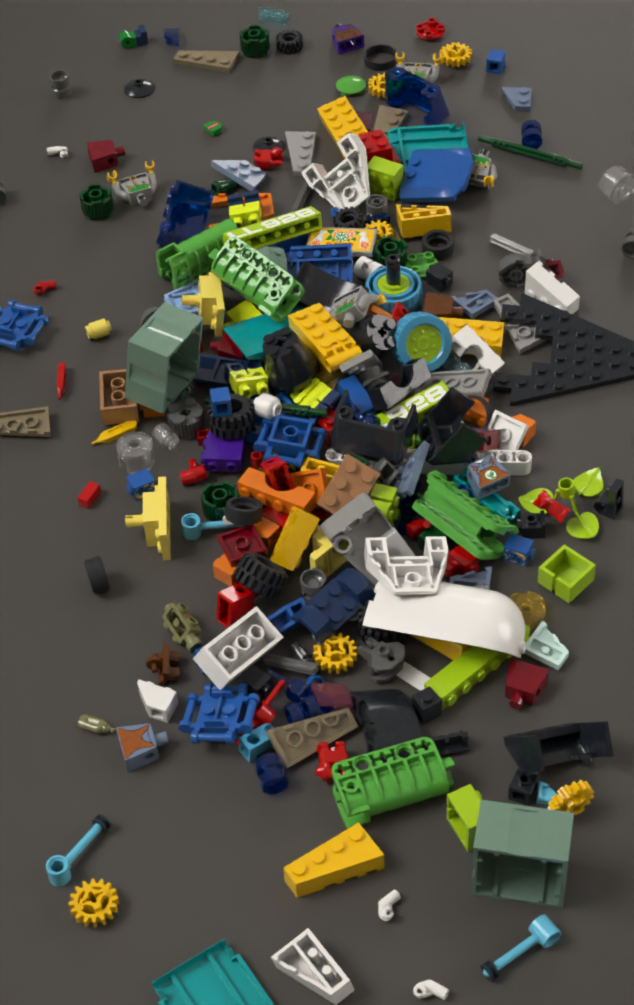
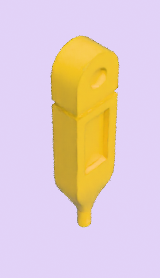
M135 420L126 421L103 431L98 439L91 442V444L110 443L137 430V422Z

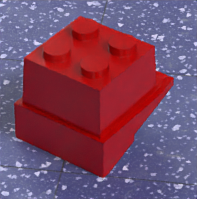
M382 130L358 134L366 147L367 164L374 156L401 164Z

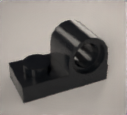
M617 478L597 499L594 508L599 514L615 520L623 509V480Z

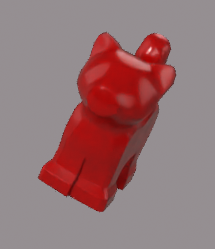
M274 147L272 150L255 149V167L267 170L283 165L282 149Z
M544 489L541 490L537 499L533 501L535 506L545 509L559 523H562L572 510L558 500L551 499Z
M336 741V746L330 749L328 742H319L316 752L319 753L320 765L315 769V775L322 781H325L327 785L332 778V766L339 761L349 759L345 750V741Z

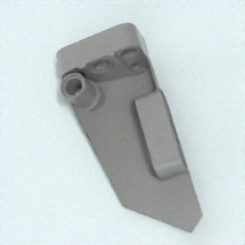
M366 492L358 495L320 525V529L332 543L335 550L375 586L379 580L368 572L365 566V538L386 537L389 557L416 556ZM343 541H348L349 547L342 551L340 544Z

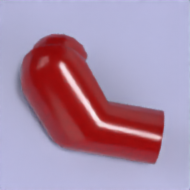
M56 280L38 282L33 287L34 294L42 295L49 289H56Z

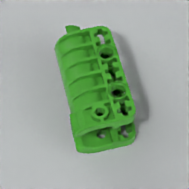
M226 219L179 244L173 242L157 250L156 262L159 276L164 280H171L174 290L199 280V276H208L213 263V259L208 255L215 248L219 251L224 245L223 233L238 229L234 220Z
M238 237L229 238L220 251L215 248L208 255L213 259L211 266L212 274L259 306L258 308L277 323L288 317L304 295V287L291 274ZM236 243L239 246V248L236 249L235 247H232L231 244ZM246 252L250 258H246L244 253ZM258 259L259 261H261L260 265H258L254 260ZM271 270L276 274L275 277L270 274ZM280 278H285L287 280L286 283H284ZM294 287H295V288H298L299 292H298V293H296V292L294 293V291H293L292 289H293ZM286 300V304L282 305V302Z
M437 470L430 472L427 475V482L430 484L427 488L428 490H426L424 495L419 492L417 493L419 499H416L413 503V510L476 558L492 560L503 556L505 545L495 539L497 534L505 535L506 532L517 535L519 533L518 527L510 525L505 518L497 514L492 515L489 507L480 506L478 499L470 498L466 490H459L458 485L453 481H447V476Z
M421 737L335 763L331 769L334 781L333 796L345 827L349 829L357 823L362 825L371 822V816L449 793V787L454 786V781L450 770L446 771L445 769L455 767L451 757L441 759L434 741L429 737ZM425 745L428 747V750L425 751L421 746ZM408 751L410 756L402 758L398 753ZM384 757V759H387V762L383 763L380 758ZM366 763L369 767L366 770H359L356 766ZM342 769L345 771V774L341 775L338 773V770Z

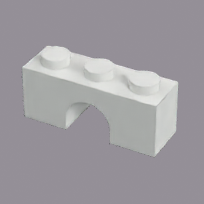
M468 325L452 337L451 349L459 357L465 353H471L476 356L478 363L474 369H490L491 377H493L495 372H499L504 365L501 357Z

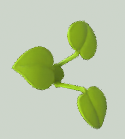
M599 467L580 474L574 480L568 477L560 479L558 482L559 489L555 490L554 498L552 492L546 488L534 489L518 497L522 507L529 513H540L541 510H544V513L548 514L545 509L535 506L533 501L537 499L543 489L546 490L551 499L557 500L560 495L563 499L571 501L576 516L571 518L566 525L570 536L577 539H591L599 531L597 517L590 512H584L579 516L574 501L575 493L578 496L582 494L584 497L590 498L602 492L603 480Z

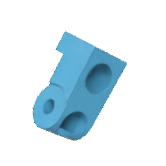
M270 723L263 724L252 730L251 733L239 737V752L249 763L255 761L257 755L269 748H273L265 732L274 728Z

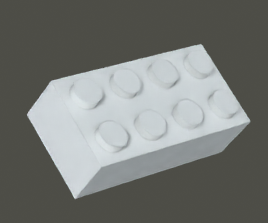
M256 606L205 645L194 656L193 660L217 688L221 690L273 649L282 640L283 636Z

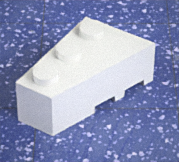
M538 261L526 271V295L561 310L568 311L570 314L575 313L579 309L580 296L566 283H560L554 277L555 274L552 271L548 272L542 267V262Z
M309 928L271 957L276 968L335 1005L354 991L350 979Z

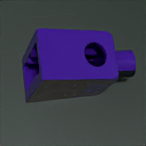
M337 24L332 29V40L338 55L364 47V34L354 25L347 24L342 26Z

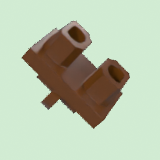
M163 643L162 652L159 655L153 653L152 657L147 658L146 667L152 670V673L158 672V685L165 686L167 680H178L179 668L171 667L169 664H178L179 651L169 650V644Z

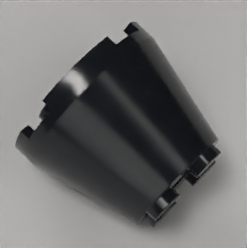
M366 315L364 319L354 323L352 328H346L341 325L355 340L356 346L360 347L362 353L371 349L380 360L397 343L394 337L396 322L384 315Z
M284 327L281 330L265 335L263 338L265 372L270 386L274 390L278 389L292 393L310 385L312 378L320 370V362L313 350L289 327Z

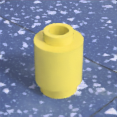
M104 318L88 323V326H85L89 340H96L110 335L109 331L112 330L109 320L106 321Z

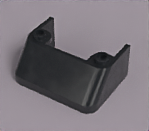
M453 386L418 425L417 430L420 442L422 443L425 440L430 444L425 461L433 466L469 462L475 452L487 441L485 436L464 423L463 416L475 404V401Z
M345 389L335 410L331 438L332 449L336 453L354 455L375 462L385 458L392 465L400 464L405 457L419 423L416 404H412L407 418L395 417L389 421L387 427L352 420L354 412L351 406L349 390Z
M608 721L567 723L503 737L505 747L520 771L526 772V775L539 774V772L545 771L544 766L572 760H580V764L593 762L595 757L614 756Z

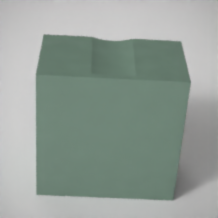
M166 302L158 308L128 341L125 384L126 399L162 414L165 413L169 404L176 400L178 395L198 374L203 317Z
M481 799L473 845L474 869L471 895L502 900H516L563 909L574 813Z

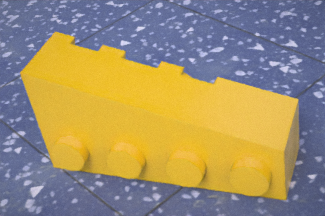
M357 823L283 867L284 879L294 895L299 898L325 889V886L334 883L337 885L344 883L345 879L354 876L361 877L367 875L366 872L375 869L377 871L385 869L382 851L360 823Z

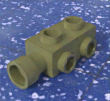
M172 602L167 604L162 615L165 621L163 626L173 633L172 639L175 643L186 645L188 651L194 654L196 649L204 646V643L198 637L202 632L198 621L192 617L188 611L189 608L184 603Z

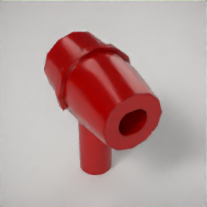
M195 459L189 460V469L179 473L183 486L199 483L208 477L205 466H197Z
M426 519L414 520L406 525L407 535L410 538L419 537L425 529L430 527L431 523Z

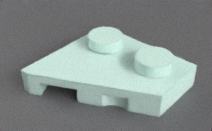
M542 621L526 642L524 654L559 670L568 658L569 651L559 642L555 634H551L547 629V624Z

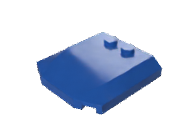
M446 148L412 151L400 186L401 202L456 201V196L467 189L474 167L470 149Z
M351 243L291 246L287 256V272L294 278L303 262L308 261L339 279L353 283V250Z

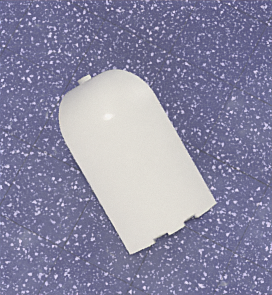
M378 581L374 588V593H376L374 601L369 600L363 621V626L372 629L378 628L487 648L510 654L516 658H521V654H524L526 650V642L524 641L525 623L518 606L506 595L482 588L440 582L436 594L394 595Z

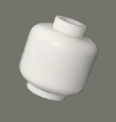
M263 393L256 397L253 402L255 414L267 420L274 419L281 413L282 405L280 400L270 394Z

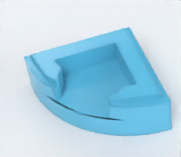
M539 781L536 804L548 805V802L552 801L551 797L557 795V793L547 783Z

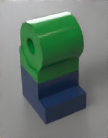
M139 25L138 30L122 31L119 34L121 45L124 48L147 45V31L144 25Z

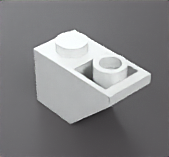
M138 680L139 694L148 716L168 723L179 704L177 692L168 687L164 688L155 685L150 681Z

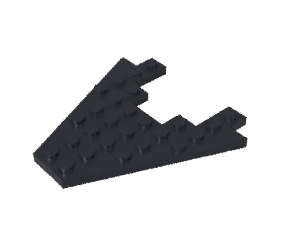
M521 293L520 306L502 304L501 322L536 325L535 338L552 341L550 364L532 362L531 376L495 372L493 391L510 392V406L634 379L633 340Z

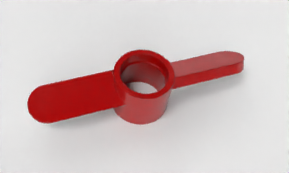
M283 679L278 682L266 700L259 702V705L256 706L252 721L253 730L258 725L262 726L263 724L271 723L274 719L276 711L270 705L285 686L286 681ZM235 739L237 746H239V739Z

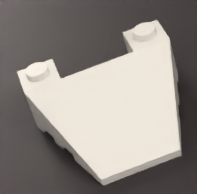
M348 133L337 142L346 159L327 173L323 165L312 163L301 172L308 185L315 189L320 196L328 200L333 207H338L339 210H345V207L350 209V206H353L355 209V207H358L370 196L366 147L358 135Z
M446 536L426 537L424 556L389 557L386 537L365 538L364 560L366 570L394 595L437 593L447 565L448 545Z

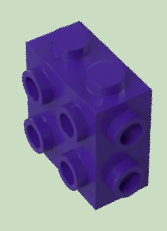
M208 431L207 439L203 441L205 452L201 453V464H204L206 470L210 472L242 473L246 451V437L227 440V438L221 439L219 436L216 437Z

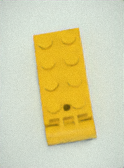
M344 96L317 108V111L324 126L344 159H346L337 142L348 133L358 135L368 131Z
M320 303L288 315L289 327L313 350L329 373L340 369L339 365L362 354L360 347L356 346L355 340Z
M439 317L448 326L451 338L468 325L501 357L504 322Z

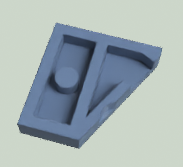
M502 87V95H506L507 101L512 105L514 111L530 112L532 88Z
M488 290L466 293L465 297L456 298L455 295L451 296L454 298V306L463 307V312L472 319L492 308L494 300L498 299Z

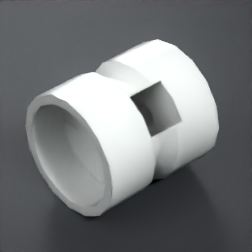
M361 256L354 265L353 274L366 281L372 272L385 266L374 262L366 256Z

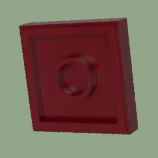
M254 524L245 525L216 536L231 567L239 564L245 552H254L262 556L268 554V550Z

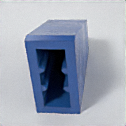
M354 375L338 382L337 392L343 395L345 389L349 390L353 411L356 412L357 421L364 422L376 416V411L373 408L368 393Z

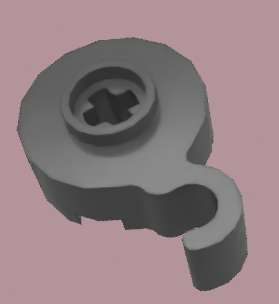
M538 247L539 256L536 257L531 254L516 253L501 259L497 266L501 284L508 288L509 286H516L517 288L525 286L526 271L538 261L543 263L542 267L546 264L544 250Z

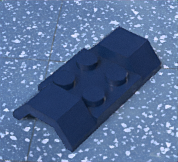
M201 354L198 374L192 381L209 384V386L228 387L232 389L231 384L226 383L224 379L225 364L241 362L243 364V361L248 360ZM260 362L262 368L265 371V364Z
M346 568L306 602L291 619L302 623L314 635L317 644L321 646L358 613L360 608L365 606L366 601L372 600L375 597L373 587L358 570Z

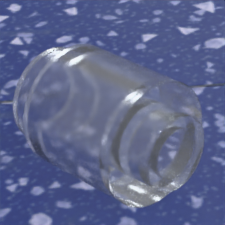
M163 423L154 428L153 437L163 448L171 450L178 445L177 434L167 424Z

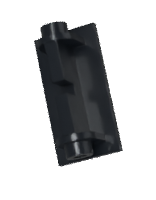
M460 730V732L445 736H429L434 741L440 756L470 751L467 731L463 732V730Z

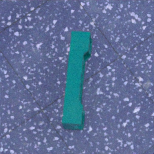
M465 468L461 476L458 474L453 476V482L458 485L459 490H466L470 498L477 499L467 479V468ZM496 492L479 500L480 506L489 507L492 515L497 514L505 518L510 525L515 524L517 519H520L521 509L511 501L503 499Z

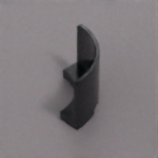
M308 261L303 262L295 277V280L305 289L304 295L297 304L303 307H310L320 303L330 315L334 310L335 298L360 286L339 279ZM362 286L367 292H369L368 287ZM294 287V288L292 289V290L294 291V293H295V292H296V293L299 292L298 288H295V287Z
M399 689L350 691L351 713L357 717L360 724H365L367 729L364 732L367 753L421 738L420 726L414 708L407 696ZM402 751L398 755L402 758H407L410 756V753ZM384 757L380 758L383 763L387 762V759H384Z

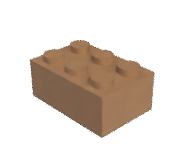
M126 369L99 372L100 411L103 425L121 424L134 420L140 422L139 404L125 398Z
M346 454L316 506L331 515L335 514L361 493L366 492L369 494L380 473Z

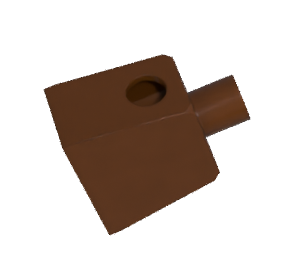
M426 292L423 312L437 317L463 318V307H454L453 297Z

